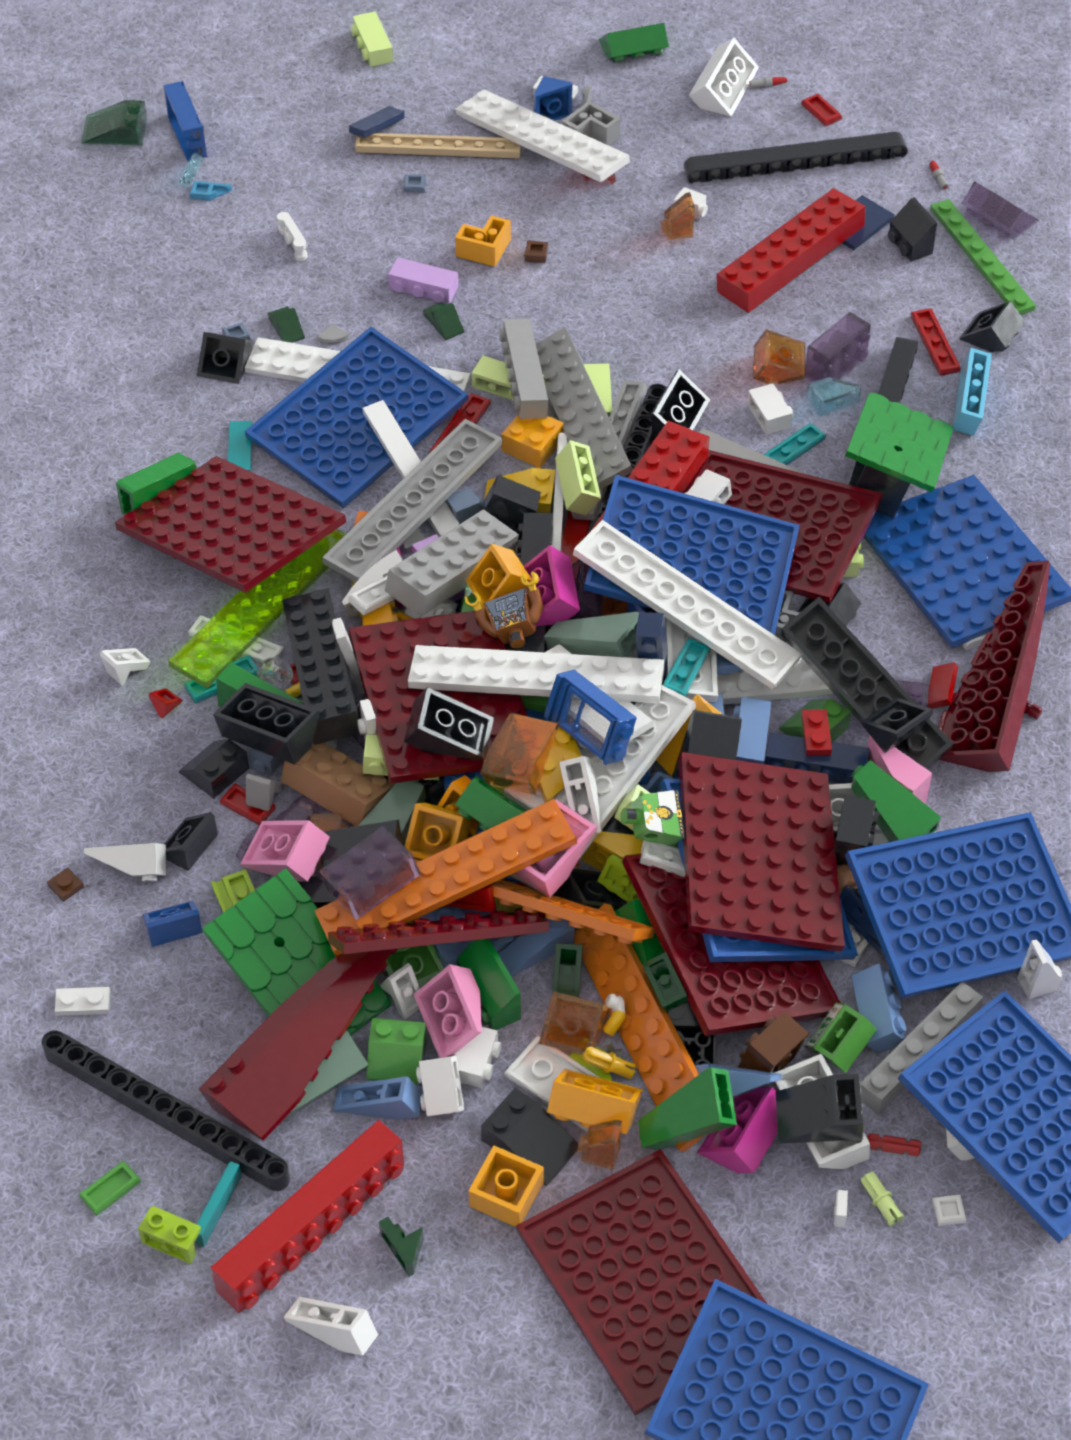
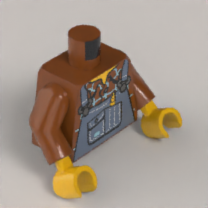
M531 572L532 581L530 583L527 581L526 574L523 573L521 575V581L524 585L528 586L529 591L525 587L484 602L483 608L480 605L481 597L478 593L474 592L477 597L475 603H470L468 597L465 596V602L474 608V615L482 630L493 638L499 637L503 644L510 643L512 648L523 647L525 645L524 637L535 633L536 623H538L544 609L540 591L536 589L539 577L535 572Z

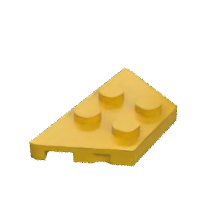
M514 717V727L539 790L542 792L543 800L546 803L565 789L559 762L581 757L582 755L575 738L556 723Z

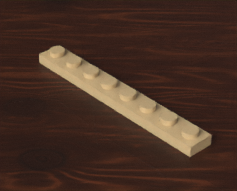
M374 133L366 138L357 136L355 150L359 153L520 158L521 145L506 138Z

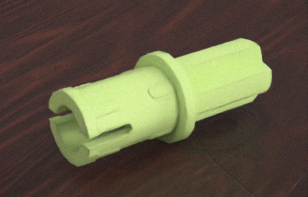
M874 1172L865 1174L861 1178V1183L872 1198V1205L878 1207L889 1226L896 1224L894 1222L895 1219L897 1222L901 1221L904 1215L892 1200V1193L886 1191Z

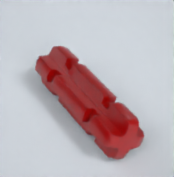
M868 1133L867 1139L871 1150L882 1148L884 1152L897 1154L908 1152L910 1156L920 1155V1140L910 1139V1141H906V1138L889 1135L879 1137L880 1134Z

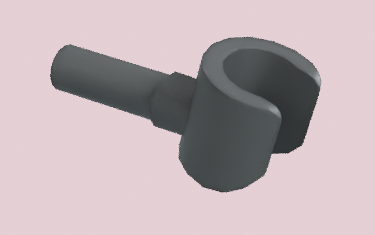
M606 1039V1052H613L616 1054V1057L624 1060L622 1049H614L611 1039Z

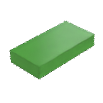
M123 1160L79 1193V1197L97 1216L141 1183V1179Z

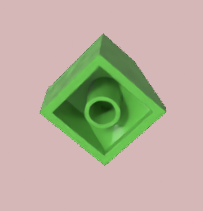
M832 698L810 700L781 725L779 730L786 735L804 738L801 719L802 710L827 709L831 742H834L849 728L851 712Z
M372 1018L368 1043L367 1063L369 1065L367 1067L366 1080L379 1081L407 1076L414 1084L420 1085L416 1069L420 1067L419 1061H424L427 1041L426 1022Z

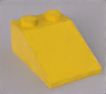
M531 468L503 476L541 492L536 513H552L556 470ZM496 478L487 480L485 497Z
M602 831L580 857V860L602 872L608 857L612 854H615L622 860L625 855L641 854L644 840L637 839L634 835Z

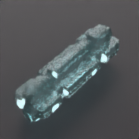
M197 153L192 155L180 179L181 185L187 187L190 185L203 160L202 156Z

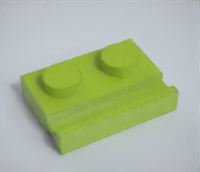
M246 869L222 877L220 881H211L212 889L222 913L255 891Z

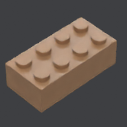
M312 742L311 749L295 765L285 761L281 777L282 783L355 826H358L395 785L390 784L383 776L363 774L362 764L335 750L325 742L316 745Z

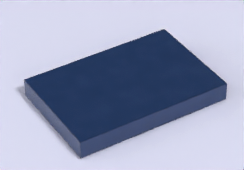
M863 195L855 201L865 206V226L842 243L852 250L862 245L895 217V214Z

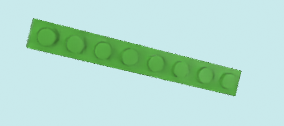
M950 199L931 204L930 210L1002 300L1005 303L1011 301L1020 315L1034 311L1036 307L1034 302Z

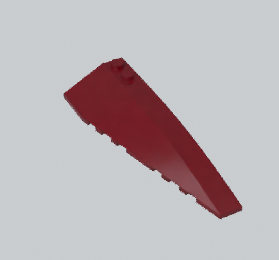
M1049 560L1026 562L1013 585V593L1007 596L1003 603L1005 607L1001 615L996 616L993 621L994 627L992 631L987 632L974 655L970 671L967 674L964 673L960 681L962 683L957 693H953L952 704L947 711H943L938 727L952 741L953 746L940 759L941 761L986 772L1010 770L1039 646L1049 578Z
M398 948L351 954L342 953L313 975L281 1004L199 1088L211 1108L264 1141L301 1102L306 1094L305 1087L309 1081L314 1082L319 1074L317 1070L323 1059L328 1060L333 1052L331 1049L335 1040L342 1038L361 1008V1000L365 993L370 994L375 986L373 983L379 972H384L388 965L386 960L390 954H395Z

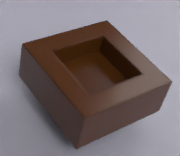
M527 240L524 255L525 261L546 263L548 242Z
M68 867L47 881L48 887L63 902L84 888L83 882Z

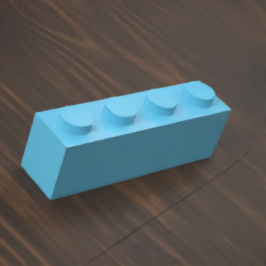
M970 348L961 365L953 430L974 436L983 419L992 356L990 353Z

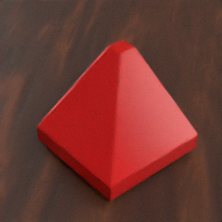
M167 688L151 692L148 695L159 717L162 719L183 701Z

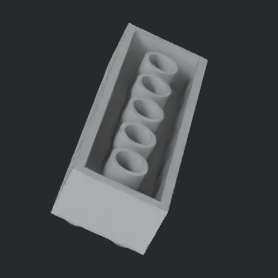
M481 510L389 569L385 592L419 617H422L468 586L465 581L491 544L515 552L519 534L485 510Z

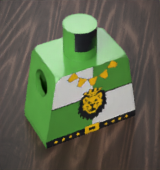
M678 790L640 795L631 803L630 808H623L621 811V822L623 824H633L634 836L637 839L674 846L685 837Z

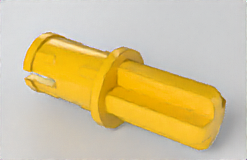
M587 1047L583 1053L585 1062L602 1068L604 1073L612 1072L628 1080L635 1073V1070L630 1069L636 1068L635 1063L616 1057V1054L613 1052L606 1053L593 1047Z

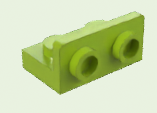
M612 854L608 857L598 882L604 885L607 890L623 898L627 903L632 900H640L622 864V859Z
M151 1206L139 1225L138 1232L141 1243L191 1264L196 1256L194 1242L201 1232V1227L160 1208Z

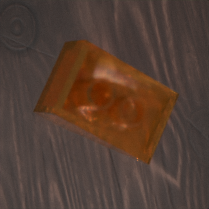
M510 713L488 749L480 772L485 781L493 786L536 795L559 726L558 723Z

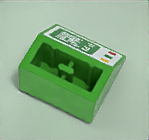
M836 1002L805 1046L817 1055L822 1054L826 1061L846 1073L877 1031V1028L865 1016L851 1007Z

